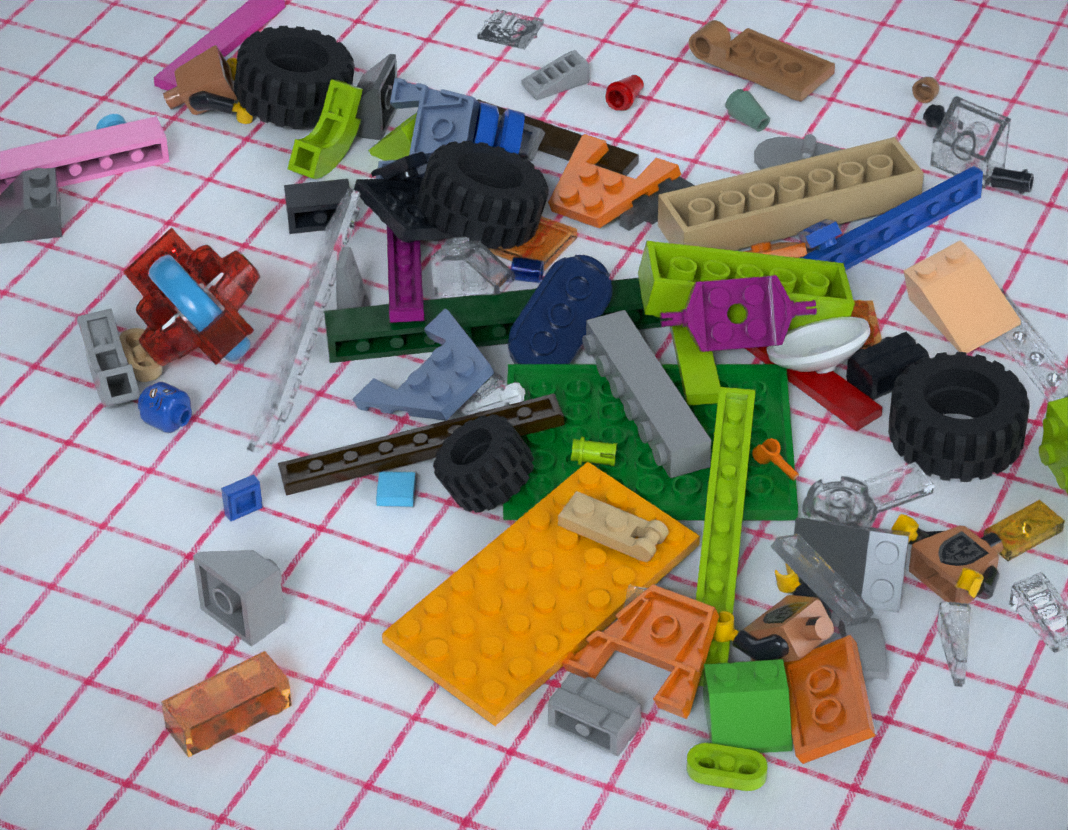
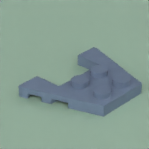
M401 78L394 79L390 104L395 109L418 107L409 155L423 151L428 162L430 155L437 148L447 145L449 142L456 141L461 143L462 141H471L473 143L480 105L475 97L441 89V91L431 89L421 83L416 85L407 83L405 79ZM396 160L379 161L378 168L384 167ZM427 164L417 168L418 175L411 178L424 177ZM381 175L376 176V179H384Z
M444 309L424 328L428 338L441 344V347L436 348L432 355L417 370L413 371L398 389H394L373 378L352 400L358 409L368 411L370 407L379 408L382 413L393 414L396 410L407 411L409 416L447 421L494 374V371L451 313Z

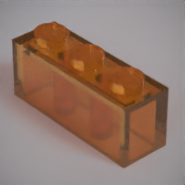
M266 651L161 701L165 728L188 758L292 706L289 679Z

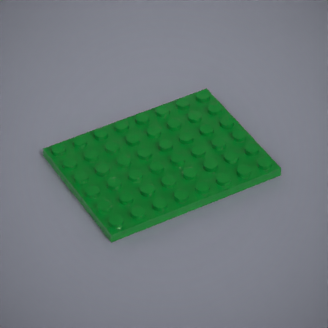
M508 364L507 385L515 382L520 383L526 393L524 401L555 394L564 417L565 425L521 436L534 456V461L532 462L534 467L533 471L528 474L530 478L527 483L522 485L521 490L503 504V520H518L587 463L582 462L581 465H578V461H571L573 439L581 440V436L585 437V441L617 443L614 466L591 463L592 465L675 520H705L718 403L688 405L711 439L710 467L670 478L663 466L656 464L651 447L648 443L642 442L638 427L633 420H628L624 411V405L619 398L616 399L613 396L610 383L606 377L600 376L596 364ZM661 364L685 400L678 364ZM715 364L720 387L755 390L743 521H795L796 517H798L796 479L794 481L790 479L772 461L768 464H760L752 455L753 449L759 444L762 445L767 439H776L781 447L779 454L795 470L787 369L776 364Z

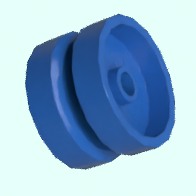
M480 102L473 143H488L489 146H499L505 148L507 152H514L519 155L525 113L507 109L501 116L498 125L499 111L497 106Z

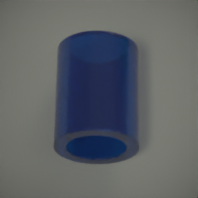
M513 257L510 270L511 280L541 283L544 274L543 260Z

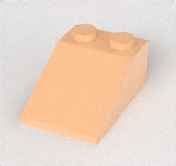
M961 240L903 270L909 300L959 352H966L967 354L1021 325L1020 318L979 257Z

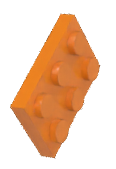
M851 635L815 648L797 661L784 662L789 688L791 733L795 755L802 764L876 736L857 643Z

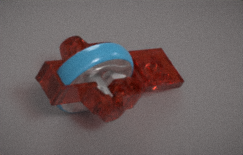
M171 227L123 271L126 277L143 295V298L136 307V313L145 322L147 328L140 336L139 344L160 366L164 367L176 359L179 360L198 347L215 365L221 362L223 358L229 362L236 361L249 350L251 342L247 336L254 329L238 311L253 292L252 290L261 278V275L241 252L235 250L221 258L209 245H202L193 251ZM200 283L204 284V289L201 288Z

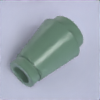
M737 89L726 100L725 108L731 117L758 132L768 126L770 117L749 91Z

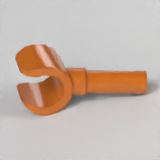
M767 439L762 445L759 444L753 449L752 455L758 463L768 464L772 461L793 481L799 476L779 454L781 447L776 439Z

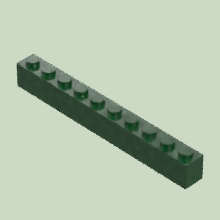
M639 278L611 280L612 296L602 316L625 310L638 330L661 328L660 321H667V318L660 319L653 315H645ZM537 288L423 300L424 321L390 323L389 304L324 311L329 362L336 363L433 352L442 345L429 339L424 328L444 309L451 313L476 347L508 344L510 330Z

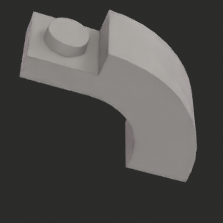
M112 308L78 316L77 320L86 350L87 362L103 406L109 407L139 399L140 392L132 364H128Z

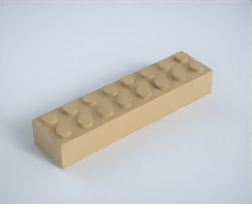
M892 137L659 194L658 227L669 243L735 251L751 247V245L757 243L771 242L795 236L798 232L824 219L836 221L837 224H845L850 221L885 213L922 193L924 172L898 140Z

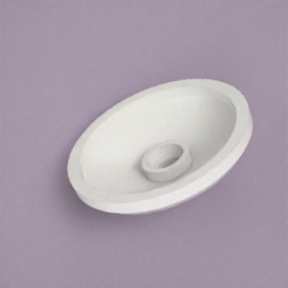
M838 317L816 321L788 331L783 344L768 346L767 354L771 362L783 368L801 372L816 371L818 374L828 373L836 369V365L848 360L864 345L870 335V327L865 319L858 317Z

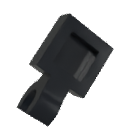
M422 151L402 157L384 167L377 168L371 172L372 177L381 175L386 180L399 177L400 181H404L418 175L417 168L428 162Z

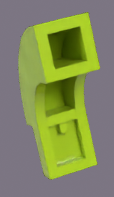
M330 80L320 119L308 136L302 139H295L288 170L317 179L327 175L341 162L353 143L361 119L355 117L363 91L362 88L339 80Z

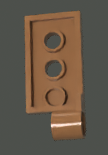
M717 20L709 21L689 38V48L698 59L799 102L804 100L835 73V63L750 28L745 29L731 40L727 27Z

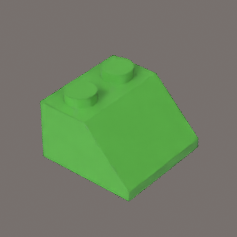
M783 659L704 664L703 701L710 743L750 749L759 753L792 751L789 688Z

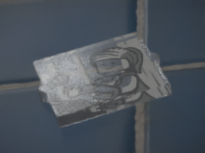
M496 9L488 20H484V26L478 32L477 39L525 50L533 38H537L538 31L544 25V19Z

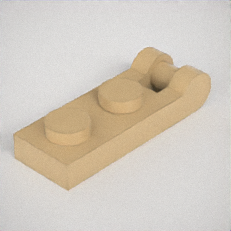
M578 491L575 492L558 515V526L644 562L651 560L656 552V544H661L669 533L667 526L659 520H651L649 522Z

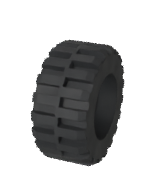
M288 25L279 26L274 29L272 27L264 28L262 32L256 31L250 37H247L238 49L234 92L241 106L253 117L258 116L260 121L265 123L272 122L275 123V126L282 128L290 126L292 129H301L302 127L313 129L322 114L330 80H339L350 85L353 84L354 60L345 45L341 42L337 43L335 38L329 34L326 36L321 34V31L315 29L311 31L301 26L289 28Z
M454 141L440 146L430 155L419 190L418 202L421 212L426 216L427 221L431 225L435 224L442 233H448L458 241L464 240L470 242V245L477 247L483 245L487 246L488 249H497L498 247L511 249L514 246L519 247L535 236L549 195V189L542 172L539 169H535L534 164L530 161L521 159L520 155L514 152H507L505 148L499 146H489L488 143L479 142L477 144L471 141L457 143Z
M947 352L937 353L933 358L926 356L919 359L916 365L912 363L894 383L889 415V438L899 456H904V461L912 468L919 467L921 473L931 477L934 474L940 476V480L950 481L951 478L960 479V482H971L972 478L977 477L980 480L987 479L992 476L993 472L999 474L1007 469L1020 456V451L1024 446L1030 408L1027 391L1011 370L1005 371L1003 364L995 360L993 362L987 361L985 356L978 354L975 357L968 356L966 352H956L955 355H947ZM943 414H962L970 416L972 419L952 418Z

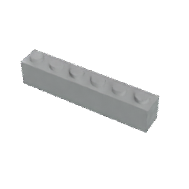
M622 310L586 320V335L582 338L585 352L588 356L592 355L596 361L600 376L607 378L613 396L621 400L628 420L635 422L642 442L648 443L651 447L656 464L658 466L662 465L670 478L710 467L711 439L626 311Z

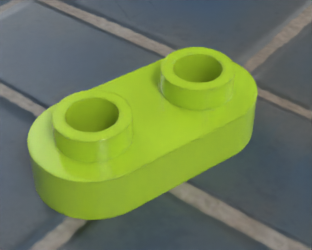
M701 743L693 746L687 754V773L692 780L700 784L741 791H754L761 788L767 780V760L762 754L754 750L713 743Z

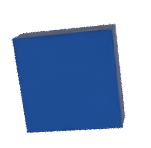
M254 474L221 488L224 514L230 522L263 508L260 481Z

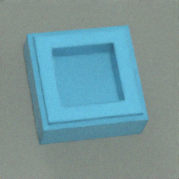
M379 472L376 494L377 506L413 507L416 485L415 472Z

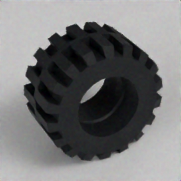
M492 414L489 417L483 415L479 416L476 420L471 419L460 428L455 429L453 434L443 441V446L438 449L435 455L437 458L433 462L435 476L456 503L465 511L471 512L474 510L477 513L483 512L485 509H488V511L495 509L497 505L501 503L503 505L509 501L510 497L516 495L521 490V486L526 484L530 478L528 474L533 471L534 465L532 462L534 461V456L512 424L505 417Z

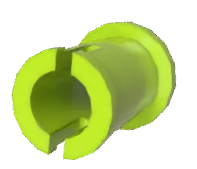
M582 436L581 440L573 439L571 461H578V465H581L582 462L614 466L617 443L585 441V437Z

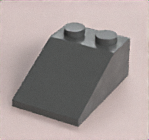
M796 517L790 562L797 566L799 582L809 585L823 600L863 608L899 612L910 532Z

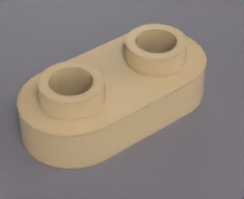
M132 328L122 332L119 336L128 364H132L136 380L148 382L160 377L162 374V356L160 352H157L152 347L156 343L153 335L149 331L140 328Z

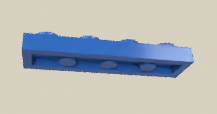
M824 219L797 233L800 242H805L806 247L819 251L836 244L837 240L835 237L842 234L837 222L829 219Z

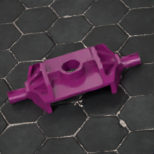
M777 275L694 282L685 309H682L681 312H660V319L671 318V320L660 322L661 327L679 325L686 327L700 352L778 346L783 344L792 318L801 315H816L817 308L806 309V307L816 306L815 300L791 301ZM733 304H740L746 311V317L740 324H734L728 319L727 311Z

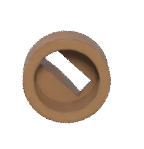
M922 77L914 83L912 87L913 95L919 102L929 103L939 93L937 80L933 77Z

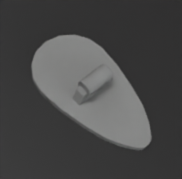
M812 134L806 135L804 139L774 137L758 144L754 151V163L761 170L843 149L816 142V137Z

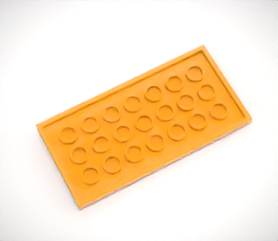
M587 462L382 633V642L496 726L562 668V661L570 652L575 655L588 644L586 639L597 630L600 632L605 630L617 619L615 615L651 585L658 583L699 546L700 536ZM578 491L649 522L651 520H659L667 526L669 533L661 544H656V552L651 560L644 562L558 526V515L575 492Z

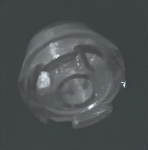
M841 476V481L824 484L822 479L818 480L809 488L802 505L803 515L807 519L871 527L877 516V507L868 494L867 485L847 476Z

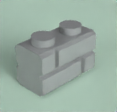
M570 673L561 684V688H558L549 699L548 725L619 757L627 746L628 741H631L640 728L641 703L637 702L628 693H616L603 687L594 678H582Z

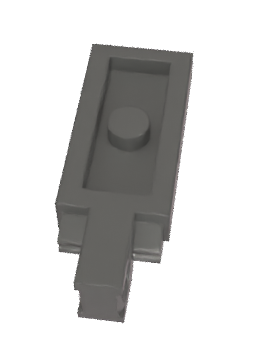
M680 176L673 181L670 178L658 184L659 190L650 196L643 194L632 201L633 207L620 215L619 225L630 231L644 221L652 225L658 222L659 194L695 185Z

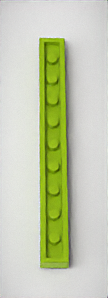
M719 388L696 600L715 607L718 615L721 611L733 614L755 402V390ZM712 639L705 664L728 663L730 641L718 642ZM704 668L698 685L702 687L704 679Z

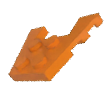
M584 134L580 138L548 204L554 213L596 228H601L623 214V212L632 208V201L641 195L650 196L659 190L658 184L668 178L671 181L677 179L681 175L679 166L656 157L636 179L595 165L608 152L607 143L605 140Z
M653 584L615 615L618 620L603 632L597 630L586 639L588 644L575 655L570 652L562 661V665L568 672L583 678L591 677L595 679L614 651H619L670 671L671 674L653 700L658 708L687 719L690 715L719 615L713 606Z

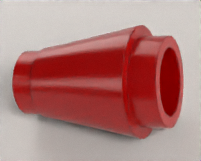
M631 75L611 83L607 87L605 94L609 107L617 111L629 109L644 87L643 80L637 75Z

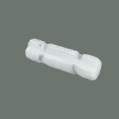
M515 382L506 385L505 389L504 387H499L478 394L477 397L471 396L460 407L461 412L466 416L522 402L526 394L525 389L522 388L520 383Z

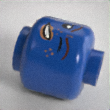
M158 382L146 387L138 399L141 419L146 424L162 432L172 433L189 422L192 415L191 401L188 394L165 382Z

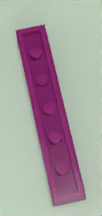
M387 226L390 323L424 321L420 240H415L411 243L401 241Z

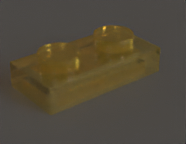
M1038 500L984 529L983 537L990 532L997 534L1003 543V551L999 555L1006 561H1010L1063 532L1065 520L1042 501Z

